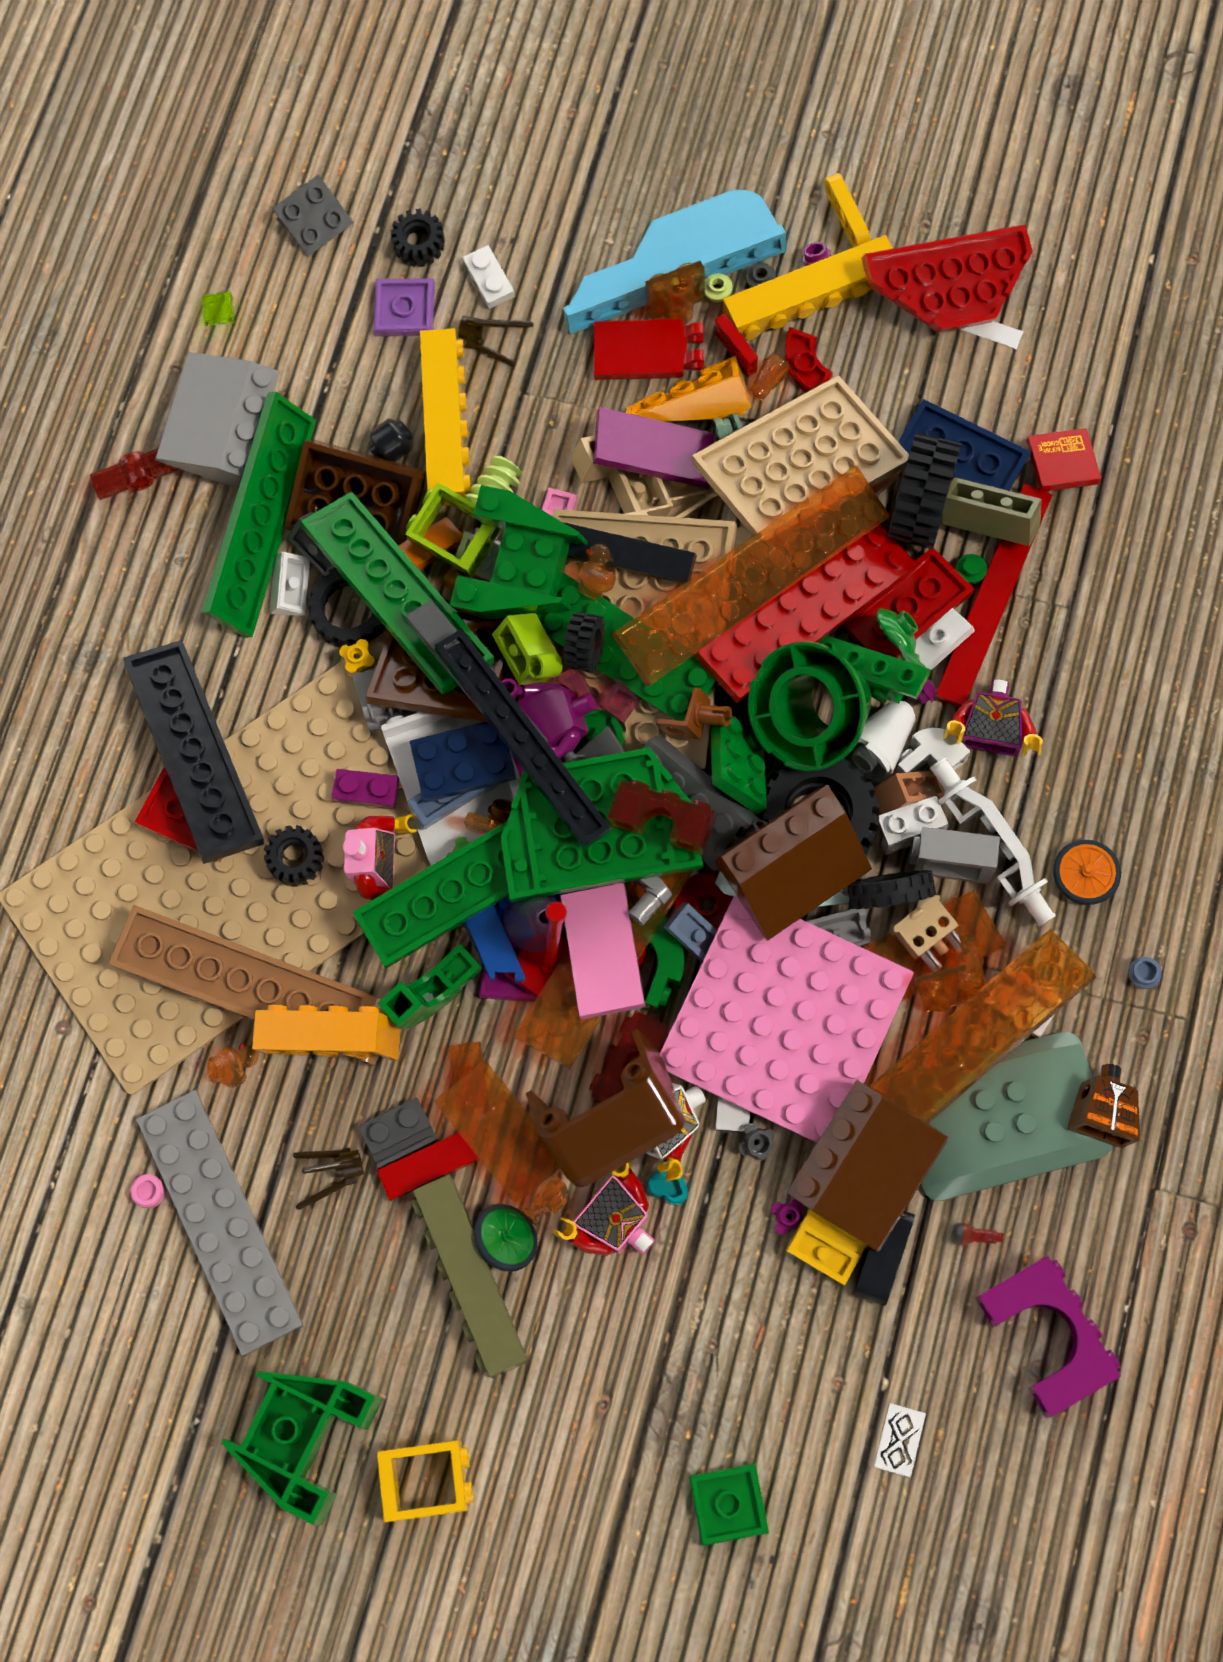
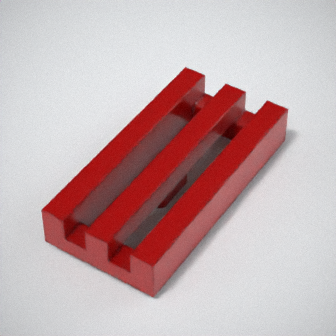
M722 314L715 319V334L733 357H737L739 366L749 377L757 372L758 356L729 318Z

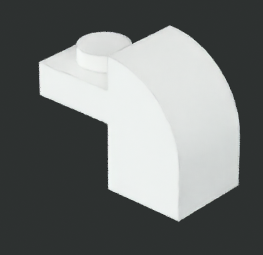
M923 729L912 736L910 746L914 751L909 748L899 757L896 773L917 772L926 763L932 767L945 757L956 771L967 761L970 750L962 742L957 744L958 739L955 736L948 735L946 739H943L944 729Z

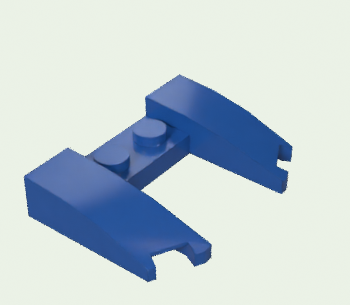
M573 892L511 902L508 896L463 923L490 982H495V972L515 973L516 983L525 981V975L504 930V926L545 910L553 902L562 903L561 895Z

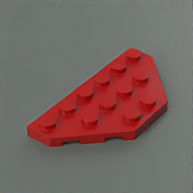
M1024 224L866 253L861 257L869 287L940 333L993 322L1001 311L1005 299L1010 295L1020 277L1019 274L1024 265L1029 261L1033 250L1026 225Z

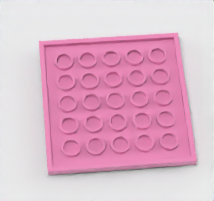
M733 897L660 1054L668 1073L818 1143L855 1081L865 1082L914 972L802 919H799L766 941L739 898Z

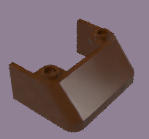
M638 1029L632 1031L640 1057L628 1063L622 1072L621 1080L624 1090L569 1121L568 1115L562 1109L557 1107L549 1108L532 1090L526 1093L537 1132L565 1177L577 1187L590 1185L676 1136L684 1126L685 1118L663 1058Z

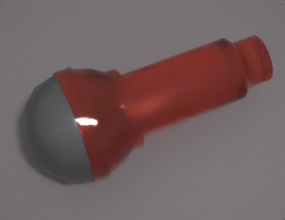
M965 1222L956 1224L952 1230V1238L960 1246L973 1242L1002 1243L1004 1237L1003 1233L996 1230L975 1229Z

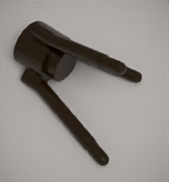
M463 315L459 324L458 334L460 339L467 340L466 347L477 349L513 366L515 364L514 360L478 343V341L485 339L487 327H533L534 323L532 321L480 319Z
M350 1148L335 1151L295 1152L293 1154L295 1159L334 1158L333 1162L304 1167L302 1169L303 1174L335 1169L338 1178L344 1176L343 1180L298 1203L296 1209L301 1210L347 1185L358 1183L357 1176L364 1175L359 1150L351 1151Z

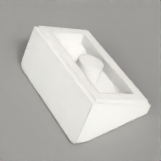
M283 551L276 556L273 566L270 614L304 616L306 614L310 561L306 557Z

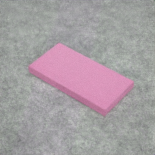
M624 882L561 895L562 904L567 909L565 927L581 1020L645 1007Z

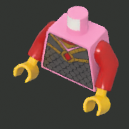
M415 815L399 816L396 820H394L393 816H368L357 824L356 829L346 831L343 844L345 852L344 873L356 886L361 897L374 900L393 888L395 833L393 831L395 829L401 835L416 832L417 829H410L407 825L408 820L417 819Z
M629 1162L611 1172L614 1175L608 1179L574 1222L564 1217L559 1218L566 1223V1230L563 1233L553 1229L555 1236L568 1240L583 1252L605 1256L613 1252L620 1254L628 1243L640 1254L644 1255L655 1242V1239L642 1229V1226L649 1219L646 1213L649 1208V1202L643 1184L631 1168H629Z

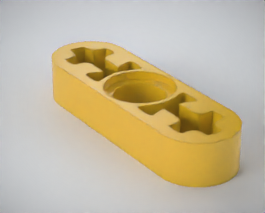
M836 173L824 178V188L827 197L852 247L871 241L869 230L841 174Z

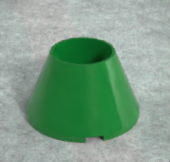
M809 641L795 642L771 652L761 662L762 666L756 678L751 681L748 694L749 718L758 741L769 754L772 753L783 761V765L796 770L816 771L831 767L842 761L858 743L870 712L871 691L866 679L840 653L820 643ZM817 679L826 685L833 699L834 713L829 726L818 717L813 706L812 691Z

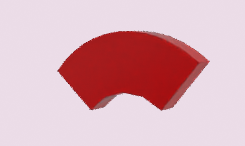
M789 327L785 340L786 366L794 382L801 390L807 393L832 379L833 372L824 367L817 358L815 351L817 337Z

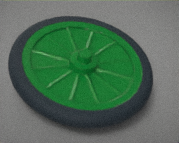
M506 1204L492 1205L484 1209L475 1222L474 1241L477 1250L483 1259L494 1268L507 1272L518 1271L529 1265L535 1257L538 1245L536 1230L530 1219L516 1207Z

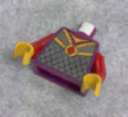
M992 680L989 693L977 692L975 700H966L952 715L943 734V739H946L948 735L955 736L958 739L957 744L962 742L968 749L1018 757L1021 748L1022 755H1027V751L1032 749L1040 756L1043 742L1042 738L1037 735L1028 712L1021 708V700L1008 697L1009 683L1004 680Z

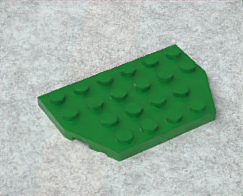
M650 747L563 763L611 827L609 834L586 849L581 847L525 770L522 772L518 784L519 788L514 796L506 827L503 828L500 837L511 902L704 868L693 804L673 780L667 769L660 763Z

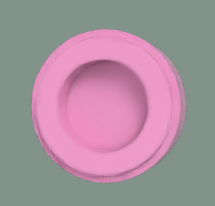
M142 1175L133 1182L130 1191L131 1197L137 1205L143 1208H154L165 1197L164 1183L154 1175Z

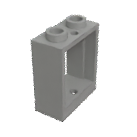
M922 827L919 837H913L908 864H914L913 871L932 870L933 877L989 884L997 869L1000 837Z

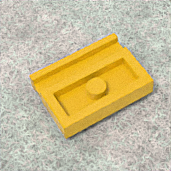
M808 1209L803 1222L799 1225L785 1251L845 1285L867 1245L811 1209Z

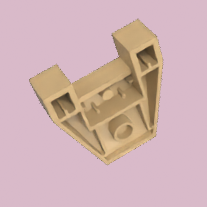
M595 435L580 438L571 456L581 483L609 478L624 514L690 518L719 496L711 486L707 489L594 464Z

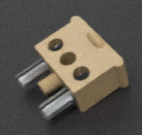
M939 895L928 899L897 923L890 931V934L899 939L915 960L921 957L933 973L940 970L942 965L929 949L934 947L940 956L945 954L949 948L942 941L944 937H946L958 953L963 952L967 948V945L954 930L959 925L941 904ZM938 920H942L945 923V927H941ZM926 930H930L933 933V937H929L926 934ZM913 939L920 942V947L914 945Z

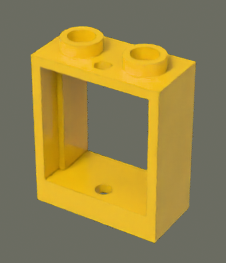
M457 1440L377 1452L384 1522L469 1511L468 1503H474L472 1482H466L464 1469L470 1468L468 1447H462L461 1441ZM451 1451L456 1503L401 1511L396 1459Z

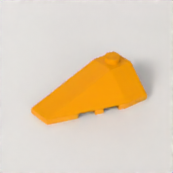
M734 356L700 370L701 376L692 381L682 379L676 382L675 386L667 394L662 391L656 392L626 407V413L664 422L704 420L718 417L723 419L734 413H737L738 417L743 415L747 409L751 408V403L737 357Z

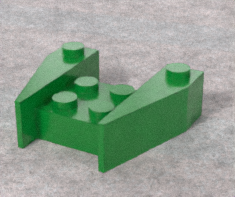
M481 485L473 515L485 525L504 528L491 582L457 575L449 606L460 614L488 620L506 618L508 615L569 611L571 605L563 598L557 597L570 543L587 546L588 541L575 529L515 493Z
M257 1371L255 1376L271 1383L242 1443L223 1439L221 1444L283 1510L312 1525H323L338 1493L306 1478V1475L335 1416L361 1429L369 1430L383 1398L345 1381Z

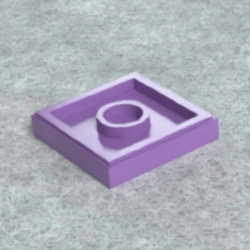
M376 279L374 335L420 336V331L433 330L434 279Z

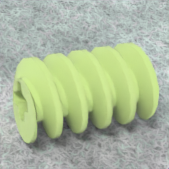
M494 456L491 459V465L485 467L484 475L478 477V484L471 487V494H467L464 498L476 504L481 485L513 492L509 485L519 487L520 482L516 475L522 476L523 472L508 459Z

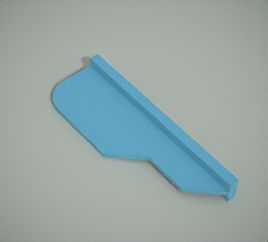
M732 190L652 220L632 259L583 278L570 305L563 307L566 326L570 334L594 326V321H607L703 284L706 278L712 274L720 273L726 275L787 251L786 232L781 224L777 225L765 201L758 194L748 190Z

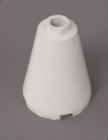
M892 701L866 720L858 743L850 754L844 758L851 762L850 768L855 771L857 768H860L866 774L865 777L870 779L869 782H872L873 786L879 785L892 776L916 719L913 708L904 701H900L899 704Z

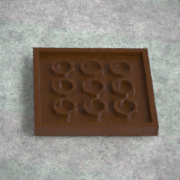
M453 609L494 656V664L490 667L500 681H502L507 662L492 633L505 618L488 620L460 614ZM388 633L365 696L367 704L488 722L459 686L442 695L391 633Z

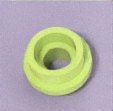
M720 273L708 276L703 284L705 296L715 303L723 302V298L729 297L733 289L730 278ZM718 284L722 285L723 287L720 289H716L713 286Z

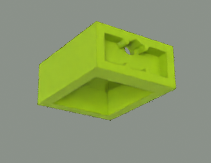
M437 483L435 488H431L424 496L423 507L418 515L414 514L410 518L406 526V536L413 544L473 578L503 528L482 524L460 559L423 538L445 502L477 519L473 515L476 504Z

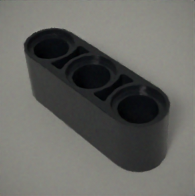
M904 1210L880 1251H876L870 1246L868 1247L853 1295L886 1306L916 1214Z

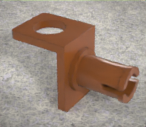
M694 688L685 721L657 719L656 725L667 736L700 739L704 724L728 727L731 722L725 720V718L732 719V710L729 706L710 705L711 701L700 688Z

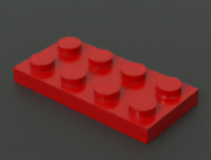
M935 548L929 549L915 561L917 566L911 573L844 622L841 627L859 646L898 658L902 653L887 638L878 624L876 617L878 609H888L897 614L903 610L906 611L918 626V631L914 633L915 640H917L951 608L956 609L968 599L975 589Z

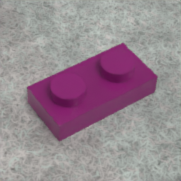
M336 769L332 800L339 803L395 809L400 779L396 775Z

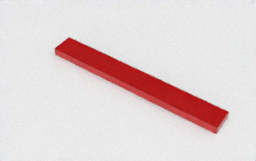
M1024 484L1020 494L1041 499V525L1053 494L1040 492V489ZM1035 537L1030 546L1003 539L1000 540L967 618V621L973 626L974 632L954 649L935 694V699L958 708L968 699Z

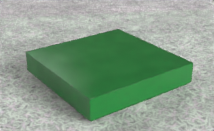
M756 1463L689 1476L702 1546L769 1533Z

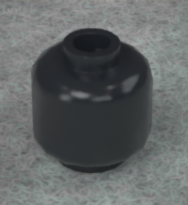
M388 418L370 432L369 438L372 445L368 448L375 457L397 462L411 451V440L414 439V436L400 419L395 421Z

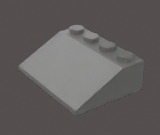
M188 352L155 461L239 489L267 393L274 391L279 371L252 361Z

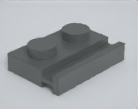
M417 1097L358 1126L378 1169L438 1141Z

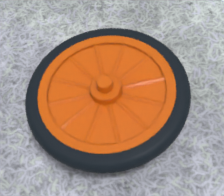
M1084 839L1066 845L1058 853L1054 862L1053 875L1058 889L1065 897L1079 904L1094 905L1104 902L1115 893L1121 880V867L1116 855L1109 847L1098 841Z

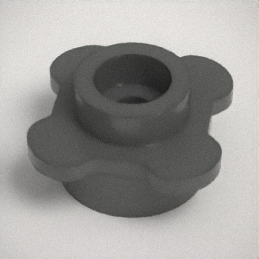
M754 1124L746 1125L743 1142L738 1146L739 1152L745 1156L748 1154L754 1155L759 1160L766 1159L772 1149L773 1131L769 1128L759 1129ZM755 1139L759 1140L757 1145L754 1144Z

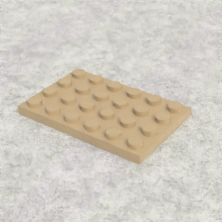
M838 375L692 455L691 463L764 549L903 470L907 465L909 454Z

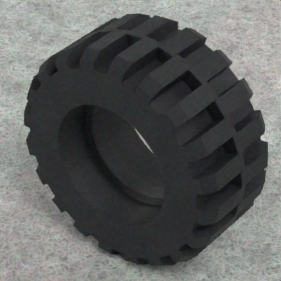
M843 759L840 763L838 762L831 767L816 771H802L788 766L784 768L780 765L773 772V778L766 781L767 809L759 813L757 817L767 823L788 809L791 803L798 797L828 785L837 800L847 811L851 825L867 855L877 832L880 806L879 800L874 797L875 788L872 782L866 783L864 780L866 774L860 768H857L855 771L850 768L851 762Z

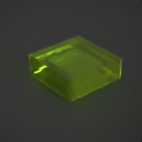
M231 292L202 295L203 320L206 326L235 323Z

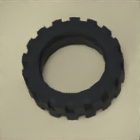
M336 568L329 570V574L325 577L322 575L318 578V584L310 590L311 598L308 599V609L313 626L327 643L332 642L335 647L341 648L344 645L351 646L356 644L360 639H364L369 643L372 639L382 634V629L385 626L373 612L369 619L354 628H340L332 625L325 615L326 603L329 597L337 590L349 587L350 585Z
M915 870L857 880L847 886L851 909L894 906L928 899L936 895L932 870Z

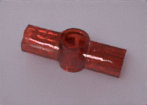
M157 448L146 453L140 451L127 453L120 458L118 464L92 473L89 476L99 500H102L128 489L131 491L145 490L154 483V479L180 469L155 461L159 449Z

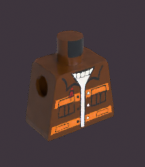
M1104 1064L1101 1067L1100 1076H1094L1082 1082L1067 1130L1119 1148H1124L1140 1141L1138 1091L1134 1087L1120 1083L1121 1067L1114 1064Z

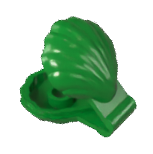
M878 609L876 617L880 628L902 653L905 661L925 667L915 653L916 640L914 633L918 631V626L914 619L904 610L897 614L888 609Z

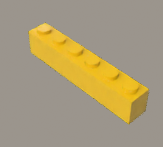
M881 236L723 298V314L729 318L744 339H754L760 333L769 329L782 328L788 322L797 318H807L815 311L825 307L833 308L850 297L865 295L872 288L868 285L861 257L866 253L893 248L887 236Z
M455 328L420 331L427 492L431 488L434 489L437 483H440L460 496L465 497L466 493H471L470 474L465 475V465H470L469 447H464L463 438H469L467 420H462V411H467L466 393H461L460 385L466 384L465 367L459 366V358L464 357L463 339H457ZM445 502L443 506L451 505V504L448 503V502Z

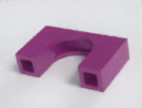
M1049 1256L975 1298L992 1328L1019 1312L1032 1307L1050 1309L1059 1314L1068 1324L1073 1339L1072 1352L1068 1361L1061 1369L1029 1387L1031 1394L1046 1418L1053 1417L1121 1377L1117 1370L1121 1367L1118 1359L1110 1349L1105 1350L1099 1340L1102 1338V1334L1098 1326L1092 1319L1089 1321L1086 1319L1081 1310L1084 1307L1081 1298L1074 1289L1069 1291L1063 1281L1066 1278L1064 1270L1057 1260L1051 1261Z

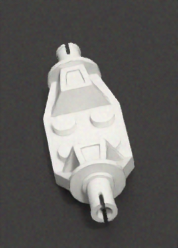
M946 757L930 767V770L935 774L946 791L944 796L938 800L940 805L946 803L961 825L984 812L985 815L980 819L992 835L996 832L999 833L1003 839V842L999 844L1002 851L1010 861L1015 858L1018 862L997 876L1012 898L1008 902L1009 906L1012 907L1018 902L1020 904L1024 903L1039 927L1055 917L1056 914L1052 912L1040 894V887L1048 881L1044 878L1035 884L1030 855L994 803L969 788L977 782L975 776L968 780H961ZM960 797L975 807L965 815H962L953 800ZM1020 870L1023 889L1016 893L1006 877Z

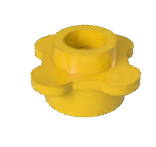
M360 639L356 644L351 646L344 645L340 648L339 653L345 659V669L348 673L363 671L374 664L375 660L369 654V644L366 640ZM359 654L360 657L356 659L354 658V655Z

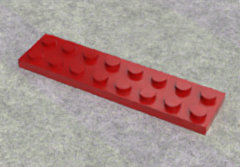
M874 521L699 650L695 658L731 698L738 703L748 696L751 681L756 678L762 666L761 662L771 652L795 642L809 641L818 643L911 573L917 566V563L894 539L888 537L889 533L877 521Z

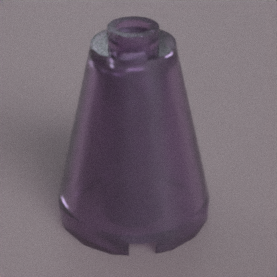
M555 895L535 896L517 902L509 901L505 906L502 917L504 929L509 940L518 948L526 951H544L548 928L546 909L549 904L553 902L561 903V901ZM540 913L542 914L544 919L543 923H541L539 920ZM565 920L562 922L560 939L566 928Z

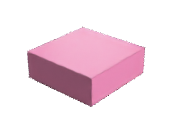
M548 488L541 510L553 516L554 509L574 510L578 500L577 495Z

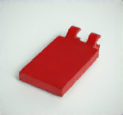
M683 319L594 321L595 380L683 378V370L704 369V350L693 349L687 352V343H704L703 323L694 322L683 327Z

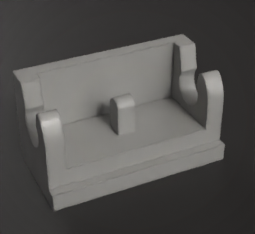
M850 909L806 921L857 946L862 947L870 944L871 931L866 925L865 909Z

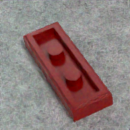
M465 1129L376 1171L389 1200L393 1201L480 1159Z

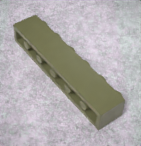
M449 1174L413 1190L416 1199L411 1201L418 1219L424 1217L429 1229L424 1231L425 1238L431 1250L435 1248L438 1250L441 1260L436 1262L443 1280L449 1279L454 1291L450 1292L449 1296L456 1312L462 1309L467 1322L462 1324V1328L468 1342L475 1341L479 1354L474 1356L481 1373L488 1372L489 1377L493 1379L528 1363L529 1360L489 1264L477 1250L474 1241V1228L453 1178Z

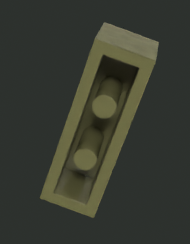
M954 477L950 484L943 510V524L1030 546L1040 527L1041 499Z

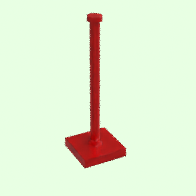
M553 902L548 905L546 909L548 926L540 923L516 956L525 975V981L516 983L515 973H505V977L538 997L556 1011L560 1009L575 987L568 940L560 935L562 922L567 916V909L560 902Z

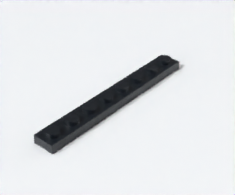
M460 629L435 644L436 653L581 847L586 849L609 834L611 831L609 824L463 630Z

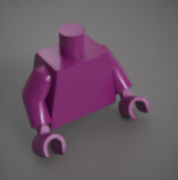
M512 679L501 681L506 688L513 690L510 694L514 699L521 695L522 699L518 700L519 706L546 737L549 746L560 760L563 759L566 753L574 751L580 739L588 732L584 715L597 709L596 702L590 693L578 697L575 692L560 684L538 682L517 686L516 682Z

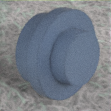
M1139 957L1131 963L1128 975L1130 981L1136 987L1150 989L1159 983L1162 971L1160 965L1154 959Z

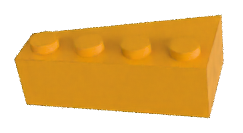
M268 1005V1010L255 1011L252 1049L265 1054L308 1056L309 1051H313V1055L338 1057L339 1052H343L345 1056L361 1059H371V1053L385 1057L386 1060H398L401 1028H398L389 1016L379 1013V1008L361 1006L359 1007V1012H348V1007L329 1006L328 1011H318L316 1006L299 1005L298 1011H287V1006Z

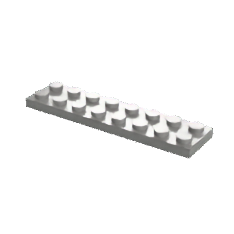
M194 1090L136 1119L241 1355L245 1357L303 1327L302 1319L199 1093Z

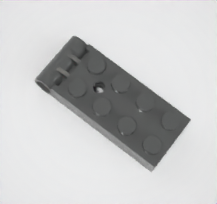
M659 734L649 739L643 749L651 748L660 763L667 769L673 780L692 802L702 860L717 872L720 869L713 859L766 824V822L757 817L747 807L714 786L712 778Z

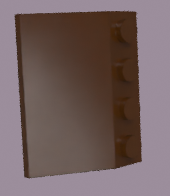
M315 439L304 440L284 529L292 531L300 517L310 512L315 513L352 492L396 544L400 545L407 541L406 526L410 518L417 512L427 472ZM317 486L319 487L317 491L312 493L304 491V488L311 490Z
M828 785L816 789L713 859L766 941L872 870L845 810Z
M856 1080L787 1193L874 1250L880 1251L950 1137L874 1087Z

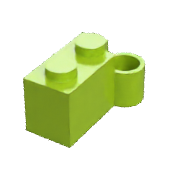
M536 613L508 615L492 633L519 685L548 682L551 678L558 677L561 674V658Z

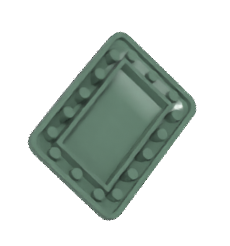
M1060 1032L904 1074L896 1080L893 1087L896 1103L950 1137L921 1183L922 1190L929 1199L945 1201L1097 1160L1106 1156L1111 1151L1112 1145L1067 1130L1079 1087L1082 1082L1092 1078L1082 1043L1076 1035L1069 1032Z

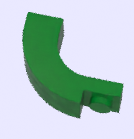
M629 898V911L639 900ZM659 910L652 914L644 926H641L631 918L634 939L648 946L654 953L658 963L654 980L645 1001V1010L658 1014L660 1005L667 1006L672 992L668 985L680 989L684 975L682 944L663 928L669 919Z
M459 944L427 974L409 984L401 981L377 1004L398 1028L408 1029L414 1027L436 1014L462 992L461 988L477 975L483 967L462 944Z

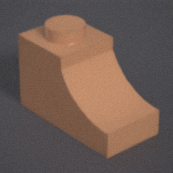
M931 770L896 773L874 787V797L879 800L880 815L936 796L939 800L946 792Z

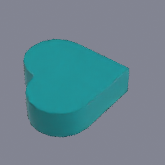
M657 1171L650 1175L647 1180V1188L652 1196L656 1198L664 1197L666 1202L674 1206L681 1205L686 1201L688 1187L683 1174L680 1179L668 1182L665 1181L666 1171Z

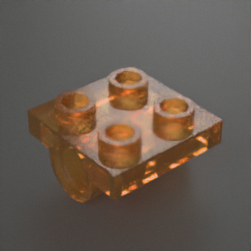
M701 260L694 263H684L676 270L666 274H656L645 281L646 311L650 320L665 316L666 319H683V325L692 320L694 304L705 300V269Z

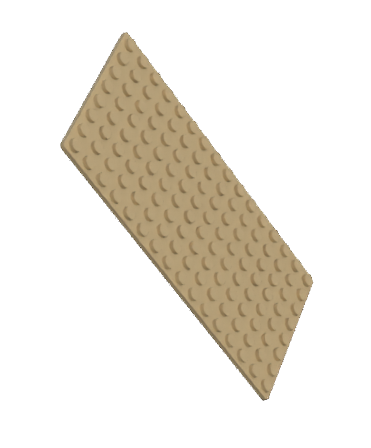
M388 630L368 643L369 654L375 660L371 667H367L363 671L348 673L345 669L346 662L344 659L224 740L263 835L264 845L224 857L221 862L215 860L203 864L198 852L145 830L134 823L151 792L150 790L0 892L1 904L125 1091L130 1095L138 1093L245 1018L239 1014L108 964L133 905L310 972L365 934L352 912L372 900L361 897L356 886L344 873L345 852L343 844L345 842V833L347 830L356 829L357 824L368 816H393L394 820H396L399 816L412 813L400 781L395 809L333 802L332 792L336 769L398 776L382 728L372 732L369 730L352 678L354 674L376 668L389 633ZM359 654L354 655V658L356 659L360 657ZM414 819L407 821L410 829H417ZM289 825L293 829H296V825L302 826L304 830H310L316 836L324 851L322 852L324 862H321L323 867L321 872L317 871L315 873L317 877L314 880L311 878L307 879L308 884L302 885L301 882L297 883L298 887L291 886L290 883L284 885L279 879L276 880L264 861V855H266L264 851L265 844H270L268 838L271 835L273 837L277 836L276 830L281 829L283 832L286 830L285 826ZM395 829L393 831L395 833L393 888L430 867L418 830L414 833L403 835L397 833ZM299 845L288 847L282 856L283 863L290 867L299 866L305 860L306 851Z

